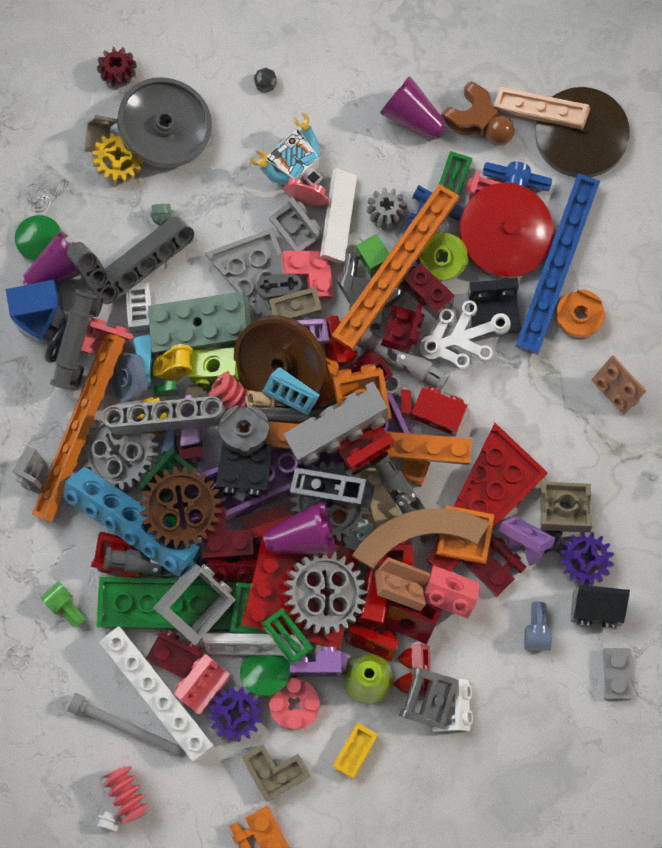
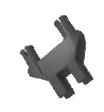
M346 254L342 273L336 279L339 288L350 304L349 310L371 281L356 277L360 257L354 254L351 264V254ZM403 280L370 325V328L380 329L383 311L396 303L405 294L406 288L403 285Z

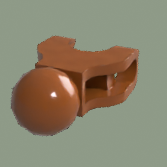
M472 81L468 82L464 87L465 98L470 101L472 107L465 111L447 107L441 114L445 124L457 134H478L483 138L486 135L490 143L496 146L506 145L515 134V128L510 119L498 116V111L492 107L489 92Z

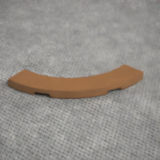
M431 508L408 512L387 521L375 529L358 546L352 558L374 570L378 562L400 543L430 534H446L477 545L490 523L472 514L453 509Z

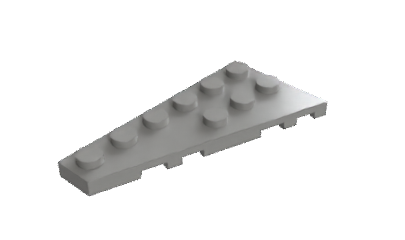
M272 228L205 252L207 258L236 292L243 291L249 300V307L258 318L273 315L269 300L261 299L256 291V283L261 277L283 274L280 255L282 251ZM290 280L288 285L280 287H288L292 291L295 284ZM265 283L264 288H260V290L263 289L265 293H270L271 288L278 287H270L269 283ZM306 316L295 320H308V317Z

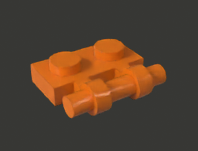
M268 806L245 818L249 825L248 829L243 831L238 822L229 827L233 834L232 839L234 843H238L240 848H251L247 838L254 835L260 848H290Z

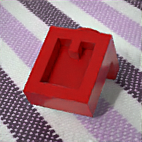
M406 540L392 549L401 550V553H397V561L413 566V544L411 541L407 542Z

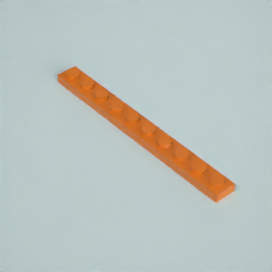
M268 422L269 436L265 444H272L274 449L291 450L285 440L284 433L299 424ZM248 425L246 427H238L240 433L249 432ZM389 432L394 439V447L387 451L392 459L470 465L472 439ZM337 450L331 452L333 454H339Z

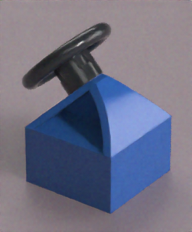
M49 280L5 289L10 318L17 329L28 338L47 344L45 360L48 363L56 362L67 322L62 296L55 281Z

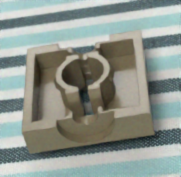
M541 481V530L591 533V484ZM569 503L572 508L564 509L559 504Z

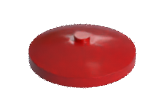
M497 183L478 191L468 201L459 221V238L466 246L469 260L479 270L498 278H516L528 274L545 260L553 243L554 226L547 206L538 195L518 184Z

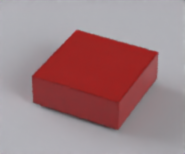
M401 389V415L403 419H410L411 391L410 389Z

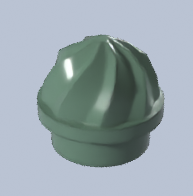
M170 204L151 205L152 211H150V215L155 224L161 226L172 218L173 210H171Z

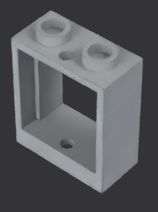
M193 562L153 609L185 638L196 645L236 599L229 594L232 589L222 580L218 583L212 578L215 573L205 564L200 567ZM199 575L219 594V597L196 623L190 627L170 607Z

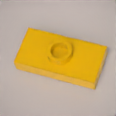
M357 722L332 768L354 780L379 734Z

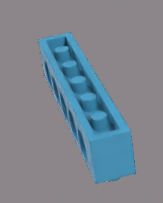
M85 466L65 482L64 500L179 578L193 562H198L202 544L198 542V546H196L193 541H189L188 549L185 548L184 543H180L178 549H175L174 542L172 541L166 547L164 538L156 542L157 533L149 535L148 530L151 525L143 526L142 523L148 517L140 516V511L146 508L140 506L139 502ZM166 520L163 521L164 526L168 528L174 527Z

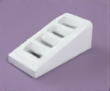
M140 283L126 292L127 318L130 332L150 330L148 306L152 305L150 284ZM145 290V294L132 295L131 291ZM132 300H146V302L132 304ZM146 307V311L133 312L134 308ZM147 316V319L134 320V317Z

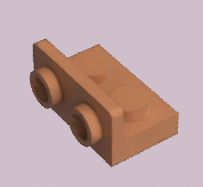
M387 558L375 572L377 595L421 611L426 605L423 586L430 579V573L395 559Z

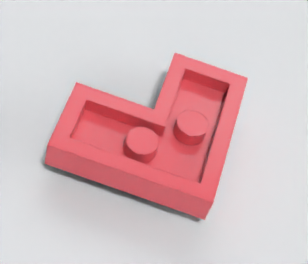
M283 251L280 254L283 274L291 273L299 277H306L307 289L316 287L319 299H332L334 297L330 261L320 257L321 251Z

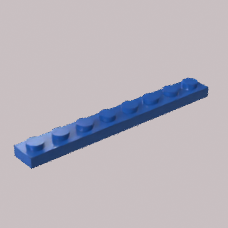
M577 174L518 337L516 348L536 355L539 354L597 192L599 180Z

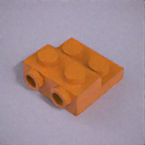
M375 364L361 366V371L354 373L351 372V369L337 371V376L332 377L338 407L343 405L342 402L348 395L354 392L362 394L367 391L365 385L373 381L388 407V419H391L384 374L380 367L376 368Z

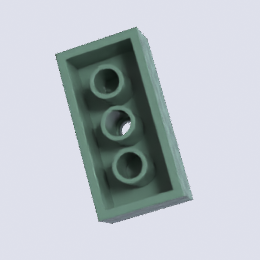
M243 291L148 306L152 353L156 357L167 352L172 346L179 344L188 345L193 350L234 348L240 333L251 324L249 300Z

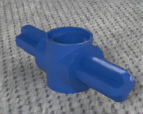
M518 161L508 163V167L486 162L482 172L484 176L503 180V183H514L526 188L531 187L543 191H549L552 184V178L531 173L529 165Z

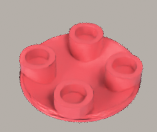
M290 178L288 184L283 188L289 197H293L296 202L300 201L306 206L325 207L329 203L327 196L324 194L326 189L317 184H313L311 187L303 184L299 179Z

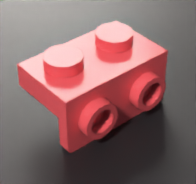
M91 318L81 352L96 356L104 334L108 333L125 339L122 353H124L127 340H132L133 335L126 333L127 329L124 327L113 325L111 328L105 326V321Z
M204 654L202 658H198L194 662L190 674L178 683L174 695L201 715L231 675L212 658Z

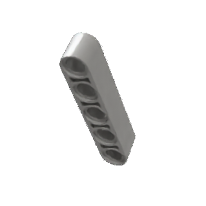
M209 396L110 406L104 410L102 420L111 433L122 435L217 426L220 424V419L226 412V409L219 398ZM212 408H219L216 414L209 415V411ZM188 410H194L193 415L184 417ZM170 412L166 419H160L161 414ZM145 414L142 421L135 422L137 416ZM115 417H121L118 423L111 424Z

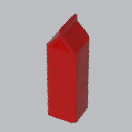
M397 550L389 551L378 562L374 570L369 567L366 568L362 588L366 593L360 597V599L365 601V604L358 607L362 613L356 617L357 624L373 628H380L384 624L389 599L377 595L375 572L387 558L396 560Z

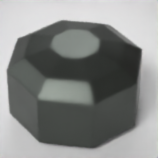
M268 68L257 70L254 76L257 90L264 93L274 90L277 78L273 70Z

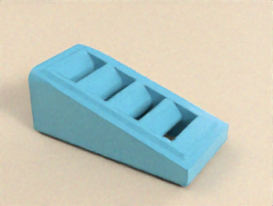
M149 334L136 337L133 342L136 355H140L143 358L148 389H152L154 354L152 353L151 336Z
M280 367L270 375L262 390L268 396L306 415L311 412L320 396ZM295 391L299 393L297 398L293 396ZM304 396H307V397H309V398L307 399L306 403L304 404V403L301 402V401H302V399L304 398Z

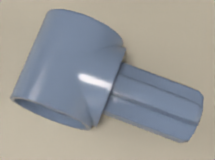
M537 601L531 604V625L525 628V650L551 651L552 629L546 626L547 605L544 602Z

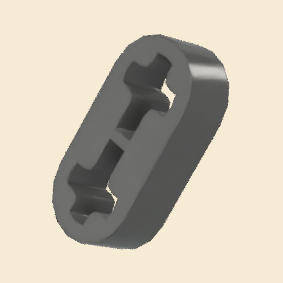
M291 273L264 276L256 283L257 294L263 300H270L302 290L301 279L298 275ZM290 280L293 281L294 284H298L294 286V290L290 291L288 287H280L288 285V281ZM265 283H269L270 287H278L271 288L270 293H265L263 289L260 290V288H264Z

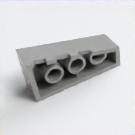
M373 381L365 385L367 391L362 394L354 392L345 397L346 399L340 407L331 405L320 413L321 418L318 420L315 417H311L284 433L285 440L299 465L302 463L308 465L318 459L317 455L325 451L331 453L341 447L340 443L348 439L350 442L363 435V431L372 428V430L377 429L386 423L388 407Z

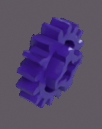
M581 532L579 539L572 535L570 537L572 543L566 541L563 544L567 551L561 550L559 553L560 556L565 557V559L559 562V565H566L563 574L570 573L572 575L570 577L571 582L576 578L579 579V585H583L587 581L588 585L592 586L594 585V579L601 583L603 581L602 575L608 576L610 574L606 568L614 566V563L609 561V558L613 557L614 553L607 552L610 543L603 545L601 543L603 536L595 539L594 532H591L588 537L585 536L584 532ZM585 543L583 549L572 550L576 545ZM595 547L599 549L602 556L598 555V553L595 550ZM588 551V559L592 561L585 567V559L581 557ZM571 562L576 564L578 571L574 569ZM591 568H600L597 573L588 575Z
M232 686L228 694L221 690L222 697L219 699L214 696L213 699L216 705L209 706V709L214 711L213 715L208 716L209 720H215V723L211 726L212 730L219 728L220 731L217 736L221 738L224 734H227L228 742L232 740V737H236L237 742H241V736L243 735L250 739L249 732L251 730L258 732L255 724L263 722L262 719L257 717L258 714L263 713V709L256 708L260 700H252L253 693L251 692L245 695L244 687H241L239 692H236ZM230 698H234V702L232 704L228 705L227 707L222 706V704L225 701H227ZM245 700L251 705L253 714L245 711L243 707ZM239 707L242 717H237L233 724V717L229 713ZM219 715L224 716L228 721L227 729L222 726ZM242 723H250L245 729L236 731Z

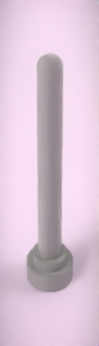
M78 693L74 694L68 706L67 712L76 716L78 714L89 715L173 755L178 756L182 753V748L179 745L89 705V701L85 700V697Z

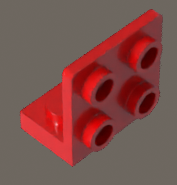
M382 426L374 430L369 428L363 431V435L360 438L351 442L348 439L340 443L341 447L337 451L351 473L393 448L394 439L389 432L386 433Z

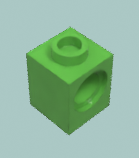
M377 234L356 245V254L360 257V261L370 276L374 275L389 255L388 251Z

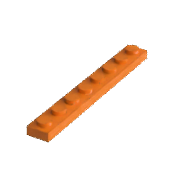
M438 184L334 331L332 339L351 351L354 350L458 202L459 195Z
M108 333L104 334L32 515L52 522L57 514L59 503L64 493L65 482L70 478L72 471L77 465L78 456L86 443V436L91 424L95 420L98 406L104 398V391L109 379L113 375L116 361L122 353L125 342L124 338Z

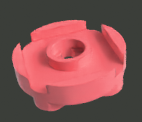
M297 678L289 679L285 687L275 693L269 701L272 717L280 726L286 729L297 730L306 728L314 722L319 713L320 702L317 691L307 681ZM290 698L294 700L299 698L301 700L299 703L301 706L300 710L295 708L292 711L289 710L290 703L288 701Z

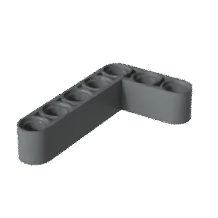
M172 217L106 268L103 267L97 256L82 242L73 243L67 250V257L93 294L103 296V304L107 305L115 302L193 241L195 233L180 217Z

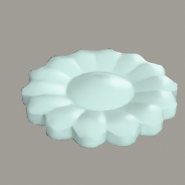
M364 519L365 524L357 522L358 532L350 529V538L343 533L345 546L356 550L365 538L375 530L373 529V524L368 523L366 519Z

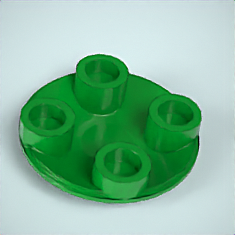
M34 215L28 217L17 227L15 245L24 258L36 260L61 229L57 222L48 216Z
M248 655L240 667V679L244 687L249 692L264 698H271L275 693L282 690L290 677V666L284 656Z

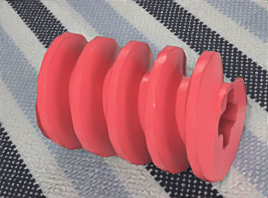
M228 371L216 379L209 392V396H217L226 411L234 406H239V408L247 407L245 397L253 395H248V390L243 388V385L237 382L236 378L230 376Z
M131 766L119 768L102 777L109 778L104 783L105 788L113 787L108 796L117 797L112 803L113 806H122L117 811V815H126L121 821L122 825L146 815L147 813L144 811L149 806V803L140 804V801L145 797L144 794L136 795L135 793L141 787L140 784H131L136 775L127 776V773L132 769Z

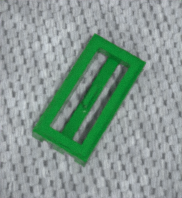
M450 151L439 184L444 186L452 160L456 158L457 162L447 188L452 191L461 163L465 161L466 164L455 193L460 198L473 158Z
M283 608L262 622L263 628L292 665L313 651L312 645ZM279 617L282 618V620L286 623L289 629L293 632L296 638L303 645V650H301L298 647L295 641L291 638V636L288 634L285 628L278 621ZM271 623L274 624V626L278 629V631L281 633L284 639L295 651V656L292 654L289 648L285 645V643L282 641L279 635L272 628V626L270 625Z

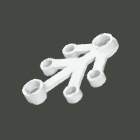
M466 301L462 306L463 312L452 334L442 338L447 325L451 324L454 320L452 310L443 309L439 314L440 321L433 335L422 339L420 352L425 358L431 360L442 357L456 364L459 369H466L469 366V357L464 353L457 355L446 349L447 347L456 345L479 356L482 361H489L493 356L491 347L487 345L480 346L469 340L493 331L497 334L507 333L511 326L510 319L507 315L500 313L496 314L490 322L465 330L471 317L477 312L475 302ZM467 305L474 306V310L472 312H467L465 310V307ZM450 313L451 318L444 320L442 318L443 314ZM503 319L505 324L499 327L496 325V321ZM428 344H436L435 350H428ZM482 350H489L490 355L488 357L481 356ZM459 358H466L467 363L465 365H459Z

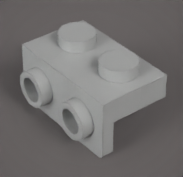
M293 197L288 199L286 206L269 217V221L292 251H306L320 241L321 229L314 219L310 220L308 218L304 205L300 201L296 202Z

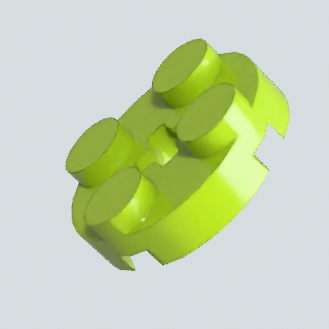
M435 233L422 251L420 262L438 280L445 281L458 277L463 272L465 266H467L469 258L466 246L459 237L450 233ZM441 251L444 253L448 252L449 256L446 262L439 261Z

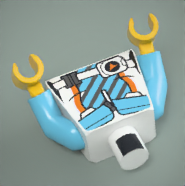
M301 112L304 118L301 124L296 117L293 118V123L301 127L300 131L296 129L268 155L264 151H256L260 156L259 162L254 157L250 158L251 164L260 165V170L273 183L286 185L290 178H296L302 182L305 180L312 187L313 184L318 185L322 180V177L315 171L319 167L320 148L316 135L311 126H308L310 119L306 113Z

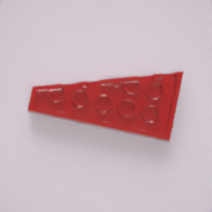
M494 422L453 507L494 514L493 530L541 482L548 472ZM438 537L427 562L432 567L434 565L452 572L462 560L436 555L439 542Z

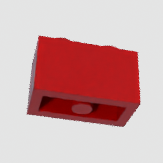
M422 387L410 419L456 437L468 405L459 397L450 396L449 398L442 395L441 391L436 388Z

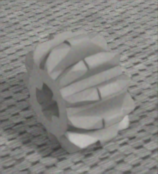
M384 187L382 188V194L375 190L373 192L374 198H368L370 206L366 210L368 214H371L370 221L378 220L377 226L379 228L383 223H386L388 229L391 228V222L399 225V218H405L406 216L404 210L407 208V203L402 202L404 196L402 194L396 195L395 189L387 193V189ZM387 205L390 210H385L383 206Z

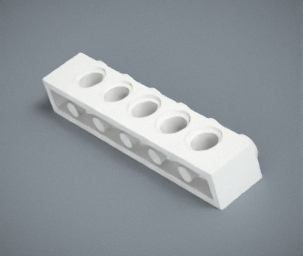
M120 626L99 641L194 763L198 762L215 748L210 739Z

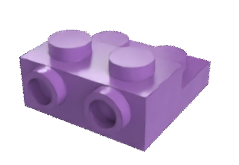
M321 647V651H316V662H311L310 657H303L294 665L290 663L291 677H342V671H347V653L338 652L336 647Z

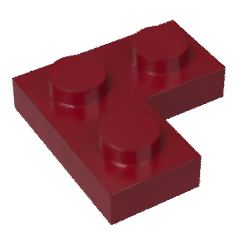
M216 507L222 510V514L215 515L220 520V523L211 524L215 529L214 533L205 532L208 540L202 539L203 559L254 556L252 529L227 531L226 507Z

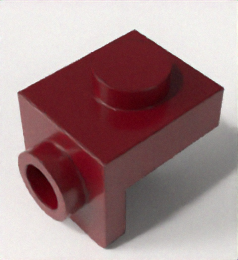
M177 436L179 456L188 464L201 462L200 457L205 456L203 446L182 449L180 444L181 436Z

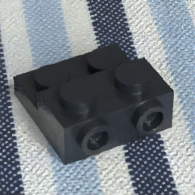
M222 443L216 484L219 492L226 496H236L237 493L247 494L246 496L251 498H261L262 495H268L272 444H264L250 455L242 456L237 452L229 450Z

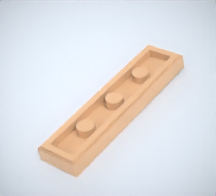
M500 87L493 106L500 113L582 130L590 111V106L587 104Z

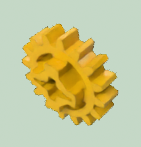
M110 132L109 139L102 136V144L96 142L95 148L98 151L92 152V157L95 158L93 160V167H98V175L105 174V181L111 177L114 184L117 183L118 179L126 183V177L129 176L132 180L135 178L134 171L137 173L141 172L139 165H142L143 161L134 156L130 151H127L120 135L115 137L114 133ZM116 155L121 156L120 160H115Z

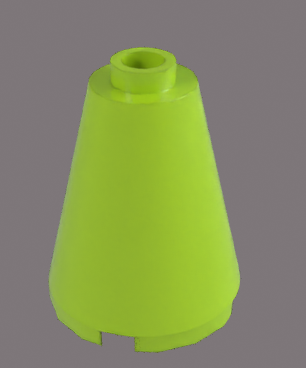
M362 654L349 662L347 671L344 672L343 680L347 693L354 700L363 704H376L384 700L390 693L394 683V676L390 665L385 659L375 654ZM372 672L374 676L372 678H366L364 673Z

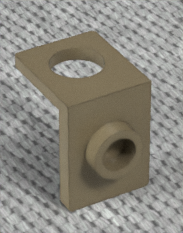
M94 115L88 119L84 151L90 153L98 151L95 148L96 142L102 144V136H105L107 139L110 138V127L117 123V119Z

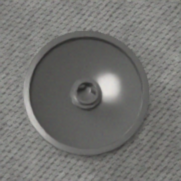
M157 77L137 83L125 94L118 110L117 127L124 145L138 159L153 166L173 168L190 163L203 152L211 135L212 119L206 102L196 90L181 81Z

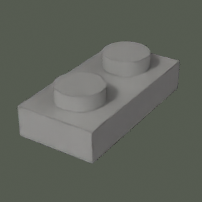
M604 648V699L630 700V648Z

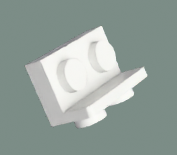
M457 679L458 682L444 728L432 726V731H470V725L473 722V715L469 704L472 689L468 680Z

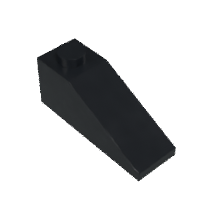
M295 468L290 493L370 511L375 486L367 479Z

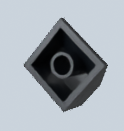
M578 585L572 593L571 621L577 622V626L592 627L593 623L602 624L603 629L616 630L617 626L624 624L630 590Z

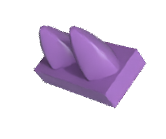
M517 516L509 518L500 524L499 531L506 535V541L510 550H515L522 544L525 546V554L529 566L537 563L544 551L553 547L554 537Z

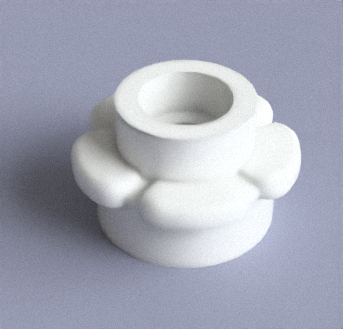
M104 812L103 816H98L99 822L97 826L117 832L119 825L122 826L121 822L118 821V815Z

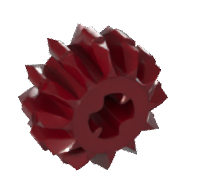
M113 46L110 53L104 50V57H98L100 65L97 66V71L101 74V80L103 82L108 81V85L111 87L115 82L120 88L123 81L130 84V77H135L136 71L134 69L137 67L136 61L133 60V54L131 52L126 53L123 47L117 51Z

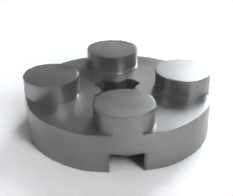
M247 405V407L241 408L234 406L228 409L220 419L219 436L222 443L229 450L237 452L242 456H247L257 451L268 439L269 425L267 416L255 406ZM239 426H249V432L240 433Z

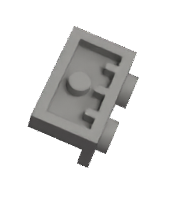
M29 446L25 448L12 472L18 477L16 481L21 483L22 487L31 492H34L35 489L41 492L43 486L35 477L41 474L44 468V464H42L44 460L35 449Z

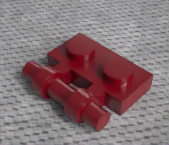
M491 533V547L488 550L486 564L462 560V563L498 597L515 580L509 571L514 567L521 574L527 566L521 561L522 558L517 553L513 554L504 545L506 542L501 537L498 539ZM497 551L508 561L504 566L493 557Z

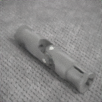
M370 327L358 342V346H365L380 355L384 361L399 369L404 370L406 368L412 377L421 382L426 381L437 387L440 391L451 374L449 372L444 373L435 368L432 362L422 357L412 356L411 351H409V354L404 352L398 353L396 362L392 361L388 356L392 349L382 346L383 337L370 331Z

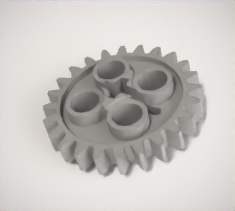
M115 417L111 424L118 423L121 417ZM138 417L135 422H140L144 418ZM96 419L95 424L97 427H90L89 431L92 434L91 436H86L88 445L82 447L87 450V454L81 457L89 461L84 466L92 469V472L118 489L127 491L129 486L136 488V480L139 482L142 475L149 470V466H156V463L151 460L152 457L158 456V453L153 452V448L157 447L158 443L151 441L156 434L148 432L124 434L123 438L120 439L119 435L110 432L103 421ZM104 444H106L107 449L105 454L103 455L102 447L104 446ZM137 447L138 455L134 458L133 451ZM119 463L120 471L116 473L115 467Z
M335 552L329 558L327 554H320V558L317 554H311V561L306 556L301 559L303 565L300 563L293 565L297 572H288V576L292 578V581L284 582V585L290 588V590L283 593L284 596L290 597L285 606H293L289 615L297 614L298 618L295 623L304 621V630L313 626L314 634L318 633L320 628H322L324 635L329 634L330 628L334 634L339 632V626L342 629H347V621L350 623L356 621L353 614L359 615L362 613L357 605L365 604V601L359 598L360 595L366 593L365 590L359 589L364 580L356 579L360 571L352 572L351 569L354 563L345 565V556L336 560ZM323 570L326 572L325 581L324 576L322 574ZM308 574L316 577L317 585L315 587L308 584ZM333 574L340 576L342 581L340 587L333 584ZM324 589L326 592H329V596L325 597L324 594L320 593V590ZM309 599L316 601L318 605L316 612L309 610ZM334 599L342 603L341 612H337L333 608ZM325 607L327 611V616H325L323 613Z

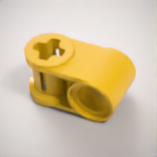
M184 344L174 345L167 352L158 356L152 366L153 376L168 381L175 380L177 383L185 376L192 373V367L190 366V356L193 354L192 347Z

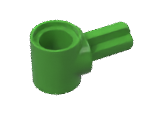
M59 581L40 597L54 614L61 613L74 628L79 627L85 621V616L72 603L73 596Z

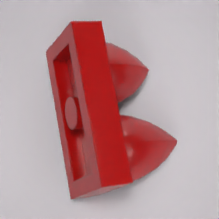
M338 315L329 316L326 318L330 342L324 344L326 358L336 361L340 367L352 361L358 352L355 349L351 351L332 339V334L341 321H339Z
M356 622L351 624L345 643L389 661H392L398 645L397 635L394 630L386 627L376 633L373 627L357 624Z
M422 643L411 644V647L404 650L397 660L403 666L412 669V671L414 666L431 671L430 646ZM412 672L398 678L393 685L398 690L408 694L414 675ZM423 679L419 696L424 697L429 679Z

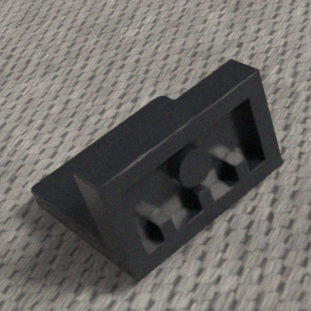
M518 278L469 282L468 299L475 302L477 306L476 314L471 317L472 328L490 322L496 314L501 313L509 317L511 324L509 331L505 334L519 333L521 331L517 301ZM469 305L470 312H472L474 310V306ZM503 319L496 321V325L499 327L505 324ZM493 331V332H490V333H487V334H484V335H481V336L500 335V334H497V333H495V332Z

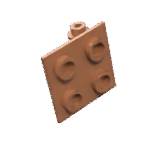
M614 355L608 359L591 379L623 415L640 402L639 399L646 392L643 386Z

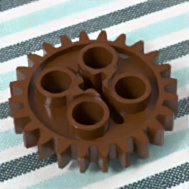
M184 466L182 473H178L177 468L174 467L173 474L171 475L166 469L164 470V478L155 475L157 483H147L151 491H143L142 495L147 500L140 501V506L146 508L140 511V516L148 517L142 522L143 526L151 525L148 534L151 535L156 532V542L164 538L165 546L167 547L172 541L174 542L175 549H178L180 543H184L185 548L188 549L189 541H193L198 546L199 537L205 541L208 540L205 532H215L211 524H219L220 520L215 515L222 514V510L215 507L222 504V499H214L219 494V490H211L214 485L213 480L205 483V473L198 478L197 469L188 474L186 466ZM177 486L181 488L182 501L185 506L186 529L184 530L181 528L179 510L174 509L178 507ZM195 488L199 494L196 498L189 499L185 496L186 490ZM164 492H170L174 497L171 502L164 503L160 500V495ZM194 512L200 513L203 517L202 521L197 524H193L188 520L189 516ZM169 516L177 519V524L172 528H168L163 524L164 519Z

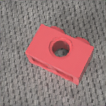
M433 565L430 571V579L424 586L425 603L469 619L478 598L480 582Z

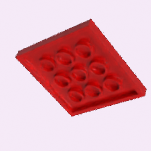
M264 527L263 533L269 532L271 527ZM262 535L241 625L266 632L262 622L283 608L309 643L324 647H336V650H339L344 629L339 626V632L334 634L330 628L329 634L324 635L322 628H320V631L314 634L313 626L304 630V621L295 623L298 615H289L293 606H285L290 597L284 596L283 593L290 590V588L284 585V582L292 581V578L288 576V572H297L293 565L296 563L303 565L301 559L305 556L311 561V554H277L274 551L268 553L264 536ZM336 545V560L345 556L344 564L348 565L353 562L354 565L351 571H358L359 561L352 558L356 550ZM323 570L322 574L324 576L325 581L326 572ZM308 574V584L315 587L317 585L316 577ZM337 574L332 575L333 584L340 587L342 582L340 576ZM324 589L320 590V593L324 594L325 597L329 596V592H326ZM309 599L308 608L312 612L317 611L318 605L316 601ZM334 599L333 608L337 612H341L342 603ZM326 607L323 610L325 616H327ZM279 617L278 621L288 634H293L282 618ZM271 623L270 625L275 630V632L281 635V633L274 626V624Z

